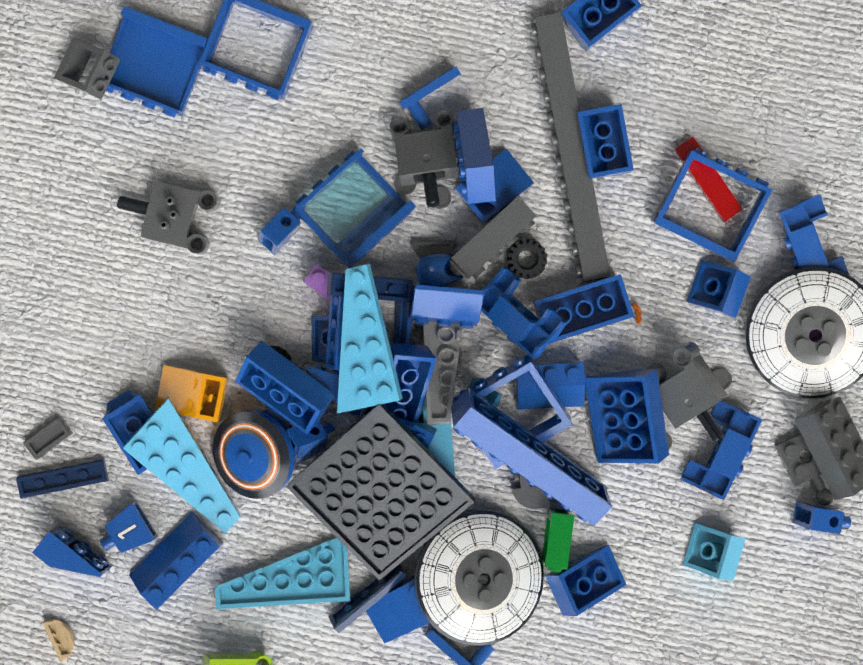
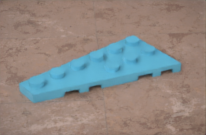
M370 264L345 270L337 413L403 399Z
M168 397L128 440L123 449L226 533L240 518V514L219 482L218 477L211 469L209 462L194 437L188 431L183 419L173 406L171 399Z
M335 538L215 587L216 609L351 601L348 549Z

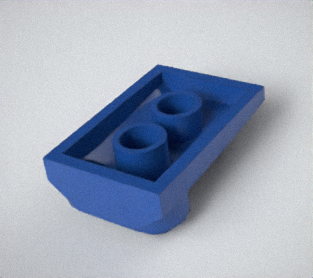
M128 389L107 403L106 413L102 419L137 475L146 471L147 468L125 451L123 446L151 417L153 412L141 394Z

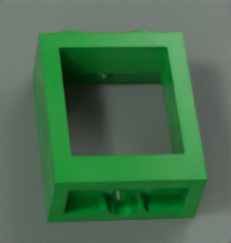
M548 507L541 558L544 566L548 567V570L552 572H561L562 569L567 570L575 517L570 510Z

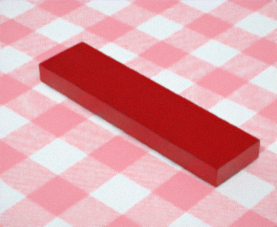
M691 137L675 148L674 151L683 163L689 149L694 152L696 148L702 149L695 138ZM693 159L688 172L723 223L742 211L743 208L717 170Z

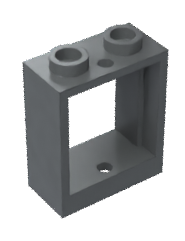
M72 38L54 79L102 100L121 59L101 48ZM92 53L98 55L85 84L79 83Z

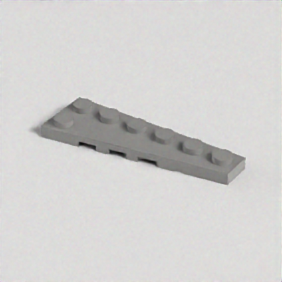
M428 322V325H423L424 345L429 347L437 360L426 392L427 424H450L462 328H460V324L442 327L438 326L436 322Z

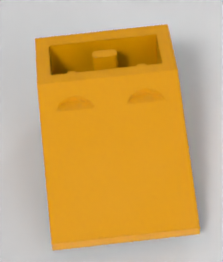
M163 365L155 408L158 409L169 397L178 414L219 422L222 418L229 377Z

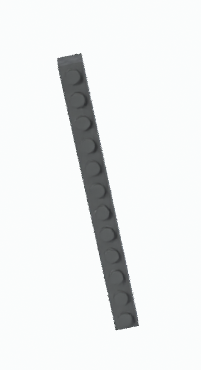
M559 12L537 16L534 18L533 24H530L532 37H536L538 45L534 46L536 59H540L542 68H538L540 81L545 82L546 89L543 90L544 102L549 104L550 109L547 112V120L549 125H553L554 133L551 134V141L553 147H557L558 155H555V163L557 169L561 168L562 177H559V184L561 190H565L566 199H563L565 212H569L570 221H567L569 234H573L574 237L571 248L573 256L577 255L578 264L575 265L577 278L581 277L583 282L609 277L610 270L593 179H589L577 116V112H580L562 14Z

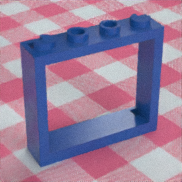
M224 0L199 64L207 74L216 76V73L225 76L224 80L230 83L237 84L238 81L246 84L245 88L250 91L257 92L259 89L266 92L265 96L278 101V98L285 100L312 31L313 23L308 19L260 0ZM234 4L302 30L280 89L212 63Z
M696 148L695 152L689 149L653 222L735 262L772 189L767 187L768 182L758 177L755 181L748 178L749 173L736 168L733 171L727 168L729 163L719 158L712 161L707 158L708 153ZM693 159L760 191L731 249L664 217Z
M331 296L325 368L340 370L344 297ZM396 301L393 343L411 344L410 332L413 320H410L411 302Z
M525 355L520 359L518 357L515 358L512 364L505 368L500 367L496 369L493 375L486 379H479L470 388L483 398L529 371L557 413L529 431L544 442L573 425L569 413L535 361L529 355ZM465 389L461 390L460 394L453 398V404L464 393ZM482 448L495 469L505 464L502 461L494 460L489 452Z

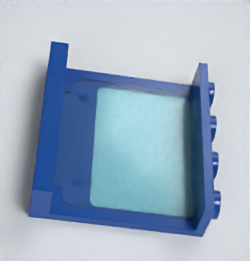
M362 148L357 152L352 150L344 158L346 162L340 167L335 165L328 172L329 177L326 180L320 179L312 186L313 191L308 196L303 194L295 202L297 206L294 210L348 269L358 263L416 208V205L411 200L406 203L362 157L364 152Z

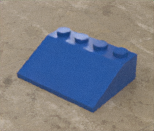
M637 369L585 377L598 463L659 464L669 456L657 369Z

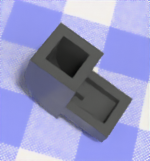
M514 473L515 483H519L520 486L511 487V490L521 505L530 509L550 507V499L543 493L541 488L536 485H530L524 476Z

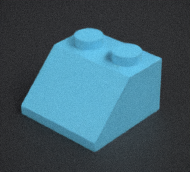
M695 523L683 565L718 579L734 581L746 538Z

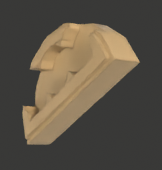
M51 618L44 620L42 623L61 662L74 649V632L67 623L60 619Z

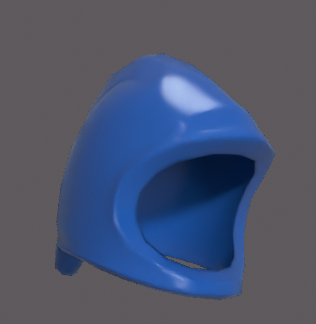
M433 253L426 255L419 260L416 266V276L420 285L447 287L462 279L463 276L452 273L450 269L451 254Z

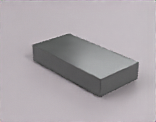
M58 416L25 440L23 444L34 459L38 460L71 436L73 432L62 417Z

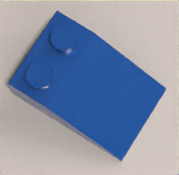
M605 545L568 562L567 570L562 569L561 572H550L545 575L563 616H578L627 585L609 545Z
M415 575L398 584L366 611L384 644L429 623L416 597Z

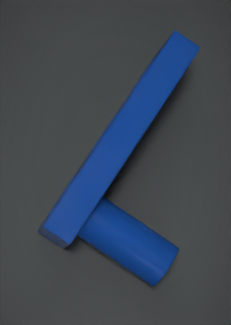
M457 66L398 102L402 110L408 108L421 130L431 125L432 122L419 100L459 76L461 73Z
M429 628L424 634L457 665H482L495 650L490 644L481 645L467 661L432 629Z

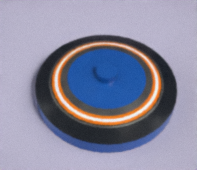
M243 410L230 415L219 425L213 440V457L220 476L232 490L248 498L262 499L272 496L285 487L294 469V450L287 432L277 420L258 410Z

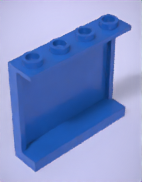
M124 6L121 12L123 20L110 51L112 55L121 60L105 92L112 94L113 91L122 93L120 97L133 102L135 98L142 101L141 105L152 110L158 107L163 109L162 113L175 118L178 115L182 117L202 67L199 62L208 38Z

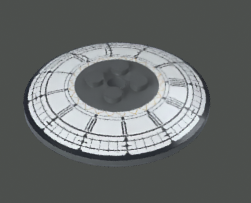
M815 266L794 269L771 281L753 302L745 327L747 351L758 373L774 388L788 395L801 398L832 396L857 383L863 377V285L839 270ZM812 330H820L821 336L818 340L812 341L809 339V333Z
M487 510L461 513L424 543L415 568L416 597L429 623L447 638L467 645L481 646L497 643L510 637L522 628L530 619L539 603L544 581V569L540 551L528 531L517 521L506 515ZM482 573L488 575V581L484 585H480L478 582V578Z

